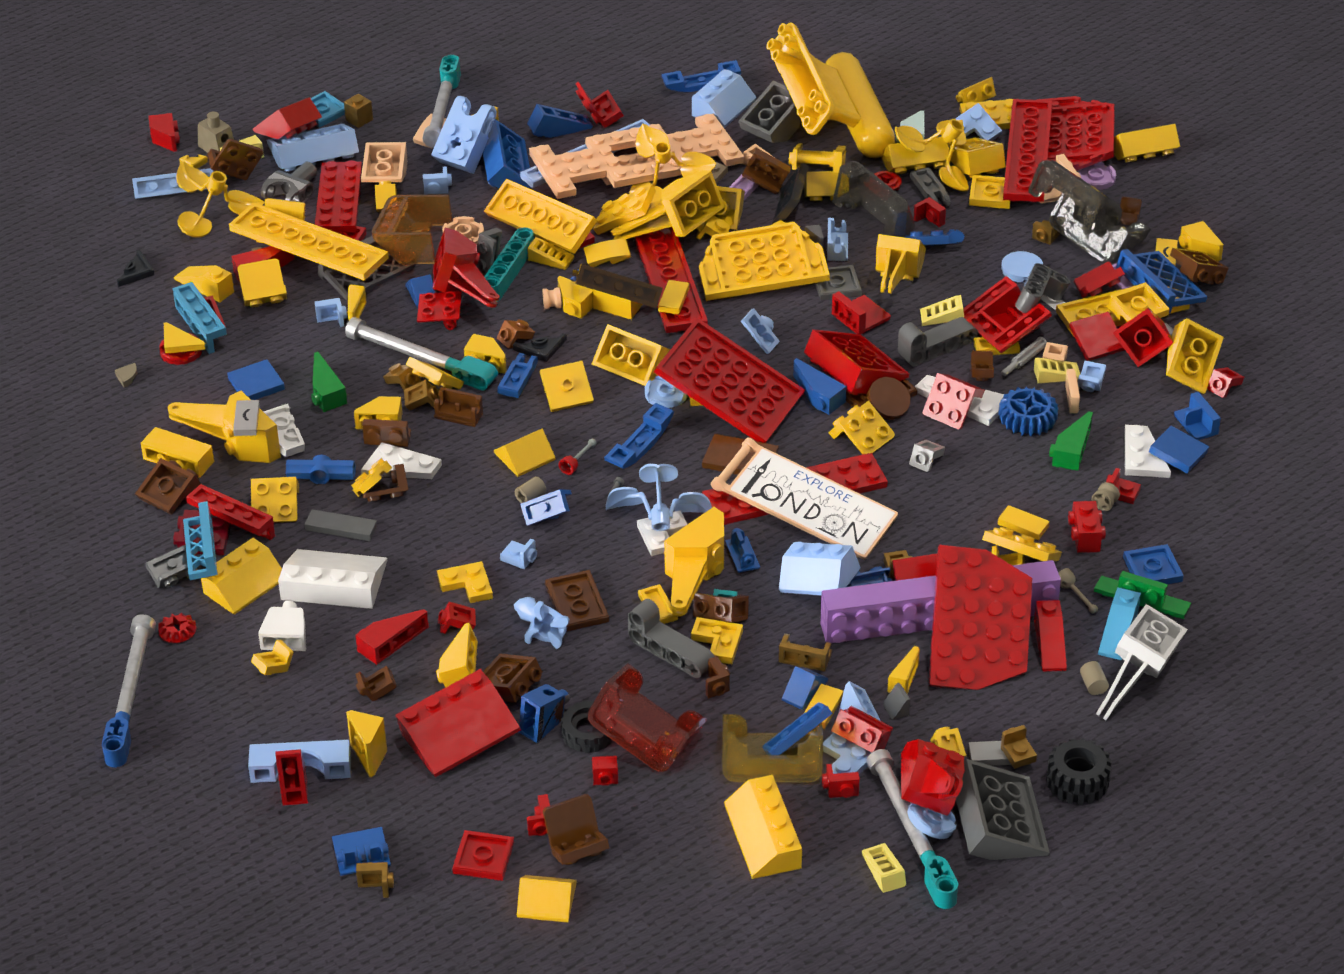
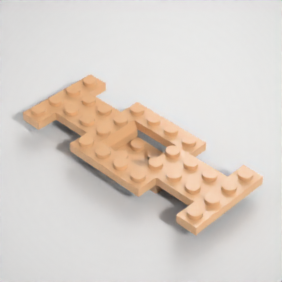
M714 114L695 117V124L698 128L666 134L671 152L675 153L680 162H682L683 154L693 151L703 153L709 157L718 156L725 166L744 163V155ZM660 124L649 125V127L665 133ZM640 127L586 137L585 144L588 149L571 153L566 152L555 155L549 145L529 148L530 157L557 199L576 196L577 189L573 183L602 178L606 185L612 184L614 188L653 181L656 167L655 155L650 158H644L635 153L615 157L612 151L636 147V136ZM672 158L666 164L660 163L657 180L681 175L680 170L682 166H678Z

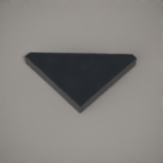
M136 250L137 254L133 260L129 261L123 270V275L117 279L118 287L155 275L154 269L140 250Z
M562 333L559 337L551 339L547 337L532 339L531 343L525 344L515 342L513 350L528 356H537V359L547 362L567 340V334Z

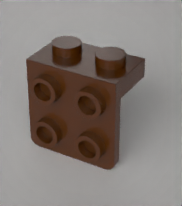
M228 139L221 151L210 149L207 155L211 170L247 180L263 156V150L234 139Z
M583 794L544 808L543 816L552 855L562 865L574 864L580 858L597 856L603 850L609 849L608 839L598 830L592 798L588 794Z

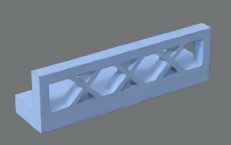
M211 168L200 170L204 172L208 177H210L211 173L213 172ZM177 173L132 179L135 199L185 193L187 191L177 184Z

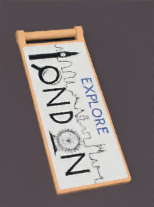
M751 438L744 440L742 448L719 477H715L711 482L714 490L726 492L830 544L852 545L856 557L864 560L867 559L898 517V512L758 445ZM755 452L734 481L728 485L726 481L748 453Z

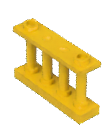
M798 143L793 152L789 153V164L792 165V170H796L801 163L829 165V167H833V172L839 173L845 167L846 146L838 145L833 152L802 150L803 143Z

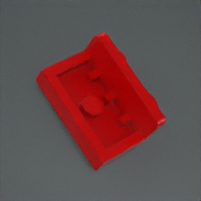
M1108 261L1076 278L1074 284L1082 298L1089 295L1092 297L1102 293V289L1108 285L1112 288L1121 282L1120 278L1125 273L1121 267L1114 270L1112 264Z

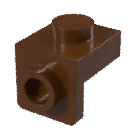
M1123 196L1116 220L1121 221V224L1124 225L1137 223L1140 217L1142 200Z
M973 350L971 352L972 378L978 381H987L989 378H994L992 351Z
M717 656L708 659V676L710 678L706 679V696L711 698L730 691V673L726 664H722Z
M387 666L367 678L360 671L355 674L358 681L356 684L358 691L362 696L366 695L372 702L397 687L392 671Z

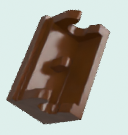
M441 387L439 399L435 398L434 418L476 427L483 415L482 396Z

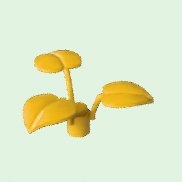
M951 119L939 122L936 126L937 133L927 140H923L921 133L913 127H895V134L900 143L913 152H923L925 149L924 145L939 135L942 136L945 142L951 143L945 167L939 169V176L949 187L960 191H968V182L963 172L956 166H950L955 145L962 146L966 143L963 120Z
M642 124L637 133L636 150L638 154L644 158H650L655 155L656 158L654 180L652 183L656 192L651 203L662 200V188L655 186L657 184L660 163L666 164L672 158L678 166H682L680 171L683 177L703 170L712 171L716 167V162L703 153L693 151L683 154L682 162H680L675 153L671 152L667 135L658 129ZM651 182L633 184L629 194L639 187L651 185Z
M184 161L181 162L177 170V184L183 190L193 193L207 188L209 192L200 215L187 211L181 213L178 217V226L191 237H204L211 231V221L203 218L212 195L216 196L224 192L225 201L229 202V209L238 215L253 203L262 206L264 204L263 200L243 191L232 190L227 193L228 185L225 184L227 177L223 172L214 171L208 177L204 172L189 166Z

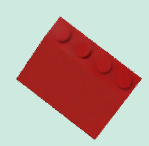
M812 330L804 353L811 358V362L821 366L823 372L830 374L836 381L845 385L846 391L853 395H858L859 393L867 394L872 383L879 378L890 377L902 381L909 378L910 373L860 334Z
M481 669L395 715L401 734L435 778L521 731L520 726L493 683Z

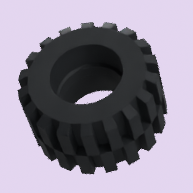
M1072 738L1068 742L1061 741L1059 746L1055 745L1049 754L1046 777L1047 786L1051 788L1050 792L1053 795L1058 794V799L1061 801L1066 799L1069 804H1073V802H1078V805H1083L1084 802L1091 804L1094 803V799L1100 800L1109 788L1112 765L1111 759H1109L1110 755L1107 751H1104V747L1095 745L1096 742L1090 740L1088 742L1082 738L1080 740Z

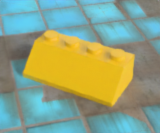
M773 775L748 780L724 801V805L752 879L801 869L802 847Z

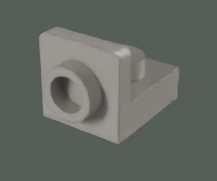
M929 440L914 444L909 464L928 472L931 470L933 460L943 456L945 447Z

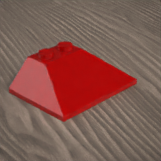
M1007 276L963 308L964 318L978 330V334L1001 354L1040 328L1052 316L1051 312L1040 303L1027 313L1019 311L1015 304L1021 291L1018 285Z

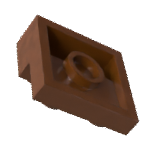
M1172 248L1170 256L1177 260L1176 263L1181 265L1180 272L1185 274L1190 281L1198 283L1200 280L1211 285L1214 282L1217 284L1224 282L1229 268L1206 253Z
M160 458L135 495L139 499L172 515L183 499L187 501L186 496L201 483L198 480V474L189 468L184 470L175 461L170 460L168 462Z
M501 653L483 671L493 683L503 701L514 703L522 695L528 693V688L535 682H538L543 673L536 657Z

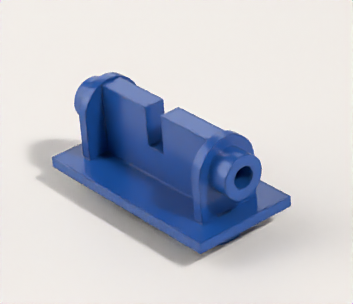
M739 528L733 529L731 539L725 540L737 572L759 569L760 565L748 537L745 536L743 530Z
M874 567L868 572L863 573L858 571L847 587L891 582L892 579L887 578L890 567Z

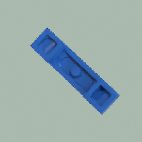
M735 60L719 63L718 70L689 76H682L681 71L662 74V79L668 89L694 92L702 89L724 69L741 75V70Z
M655 403L643 415L644 422L623 445L617 443L604 457L605 461L622 469L636 463L659 440L671 421L674 411Z

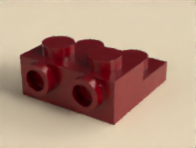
M184 510L183 516H178L177 526L180 530L175 531L173 536L174 545H177L178 548L186 545L183 519L200 516L199 510ZM211 517L216 555H224L232 523L218 517ZM199 524V525H194V526H189V527H190V528H193V529H197V528H198L199 526H201V525ZM197 537L192 542L198 543L202 539ZM198 551V552L196 553V555H202V554H203V552H200V551Z

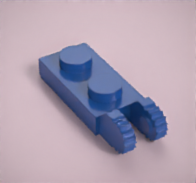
M950 229L946 234H943V230L931 231V234L923 235L922 231H912L910 235H905V238L921 240L923 245L959 243L965 237L963 232L957 229Z
M519 353L498 386V394L519 398L537 366L538 357L531 356L528 363H524L525 354Z

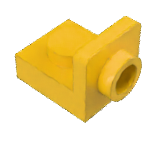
M942 727L935 731L936 733L930 739L932 743L946 750L956 751L964 756V758L966 757L958 728Z

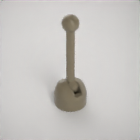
M1069 568L1061 570L1058 573L1061 579L1060 587L1063 589L1071 588L1089 607L1090 613H1097L1098 607L1091 604L1074 585L1076 581L1074 573Z

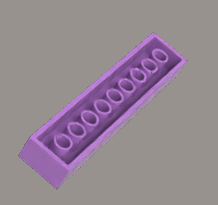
M1053 560L1012 565L1033 578L1030 616L1035 615L1036 601L1059 600L1061 579ZM936 576L822 590L820 624L825 641L840 643L843 641L932 630Z

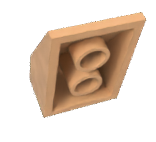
M406 142L366 143L361 182H402L406 175L408 162Z

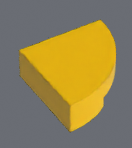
M199 154L198 157L186 155L179 158L180 164L184 161L196 169L208 163V158Z

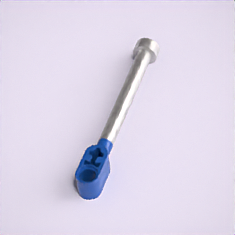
M137 615L132 620L130 632L134 637L114 718L107 722L102 749L105 763L110 767H120L126 763L131 745L130 715L147 640L154 635L156 627L155 620L148 615Z

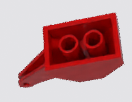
M445 227L433 262V289L441 292L462 290L484 305L492 308L497 307V301L500 298L476 266L480 257V253L477 252V244L460 232Z
M920 739L907 742L901 752V799L948 816L955 804L956 797L962 789L964 756L956 751H949L938 747L932 742H925Z

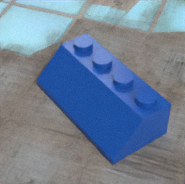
M495 119L488 134V142L483 151L488 183L492 187L500 188L504 181L508 179L524 187L531 188L520 177L522 171L530 168L525 139Z

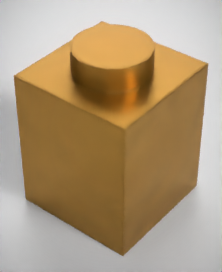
M358 93L344 101L345 119L347 122L360 128L373 120L372 101Z

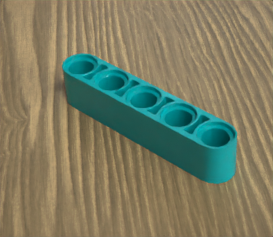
M523 227L515 231L484 276L500 296L499 300L528 260V247L534 240V233L530 228Z

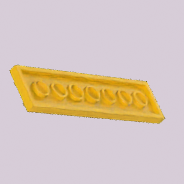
M253 203L229 224L230 231L364 281L389 259L388 251L257 203Z

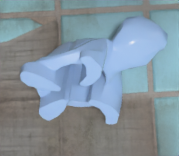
M525 597L519 599L514 604L515 610L522 620L531 622L524 635L525 642L530 644L533 637L540 641L551 642L556 649L560 648L570 620L568 616H563L545 605L542 601L536 603L534 598Z

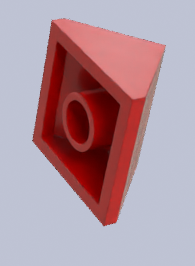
M1149 307L1113 332L1137 367L1173 344V339L1164 321Z

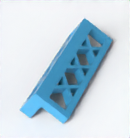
M193 282L173 288L176 309L194 334L204 341L206 351L209 354L215 352L213 339L226 335V327Z
M207 501L198 503L200 516L183 519L190 580L218 575L212 518ZM199 524L201 525V526H199L197 529H193V528H190V527H189V526H194V525H199ZM197 537L202 539L198 543L192 542ZM198 551L203 552L200 557L194 556ZM200 565L206 567V569L194 571Z

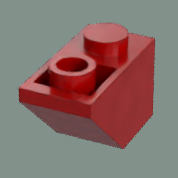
M172 113L148 116L152 143L171 151H177L176 144L180 143L177 120L173 121Z

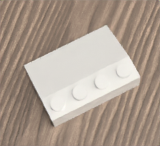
M297 549L284 563L278 580L281 600L372 609L386 567L387 558Z

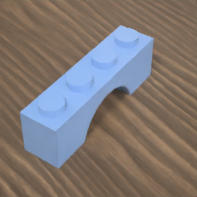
M349 740L250 744L248 768L251 783L276 782L278 770L275 751L301 749L305 766L318 769L325 779L351 778Z

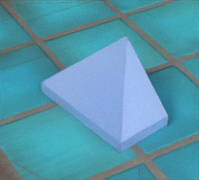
M754 308L741 320V323L766 354H769L780 342Z
M849 681L845 685L840 709L845 710L853 706L880 720L865 689Z

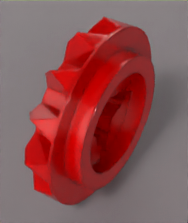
M880 171L870 177L869 185H871V190H877V193H894L895 190L900 189L901 178L896 173Z
M182 612L179 615L172 613L170 618L163 617V622L158 623L159 636L164 641L170 643L184 642L190 639L196 632L195 620H192L191 615L184 616ZM175 624L180 627V631L174 627Z

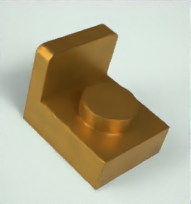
M1046 220L1042 222L1035 221L1032 239L1051 245L1062 232V226Z
M427 380L405 389V407L408 410H413L429 403L434 408L435 398H439L438 389Z
M1024 725L1002 732L1001 749L1014 769L1037 761V754L1026 739L1027 729Z

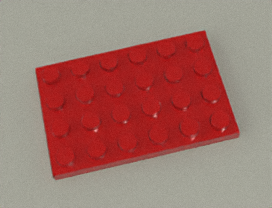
M699 318L695 319L654 370L655 374L756 442L766 443L805 391V389Z

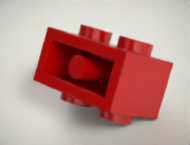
M1096 501L1073 502L1072 511L1068 512L1069 525H1072L1071 538L1072 541H1075L1077 553L1100 552L1101 540H1105L1106 536L1105 526H1101L1102 511L1098 510Z

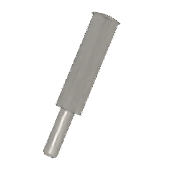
M1038 337L1032 344L1011 360V364L1001 371V374L1006 376L1015 368L1019 369L1046 347L1047 341L1043 337Z

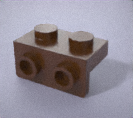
M756 148L742 176L777 194L792 167Z
M363 419L364 444L380 445L383 442L393 446L408 447L411 437L408 421Z

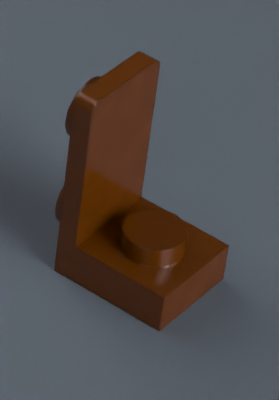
M404 463L393 465V470H390L392 484L396 483L397 488L361 494L362 498H367L368 502L381 500V495L390 494V498L404 496L403 491L408 490Z
M696 593L694 594L693 615L694 617L730 623L747 620L749 596L721 597Z

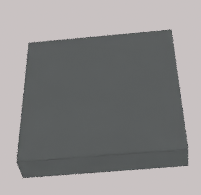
M853 265L829 267L830 281L815 283L820 300L832 299V294L838 291L846 297L862 296V290Z

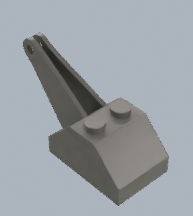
M774 80L739 120L741 129L771 143L787 142L797 131L801 122L787 86Z

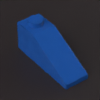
M536 104L527 123L535 136L549 138L593 127L586 115Z
M797 358L794 360L793 376L799 386L805 389L804 394L812 406L830 415L846 403L845 385Z

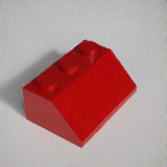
M309 97L278 109L254 127L253 131L275 139L283 137L289 139L295 134L299 135L305 130H311L317 126L316 121L321 119L322 116Z

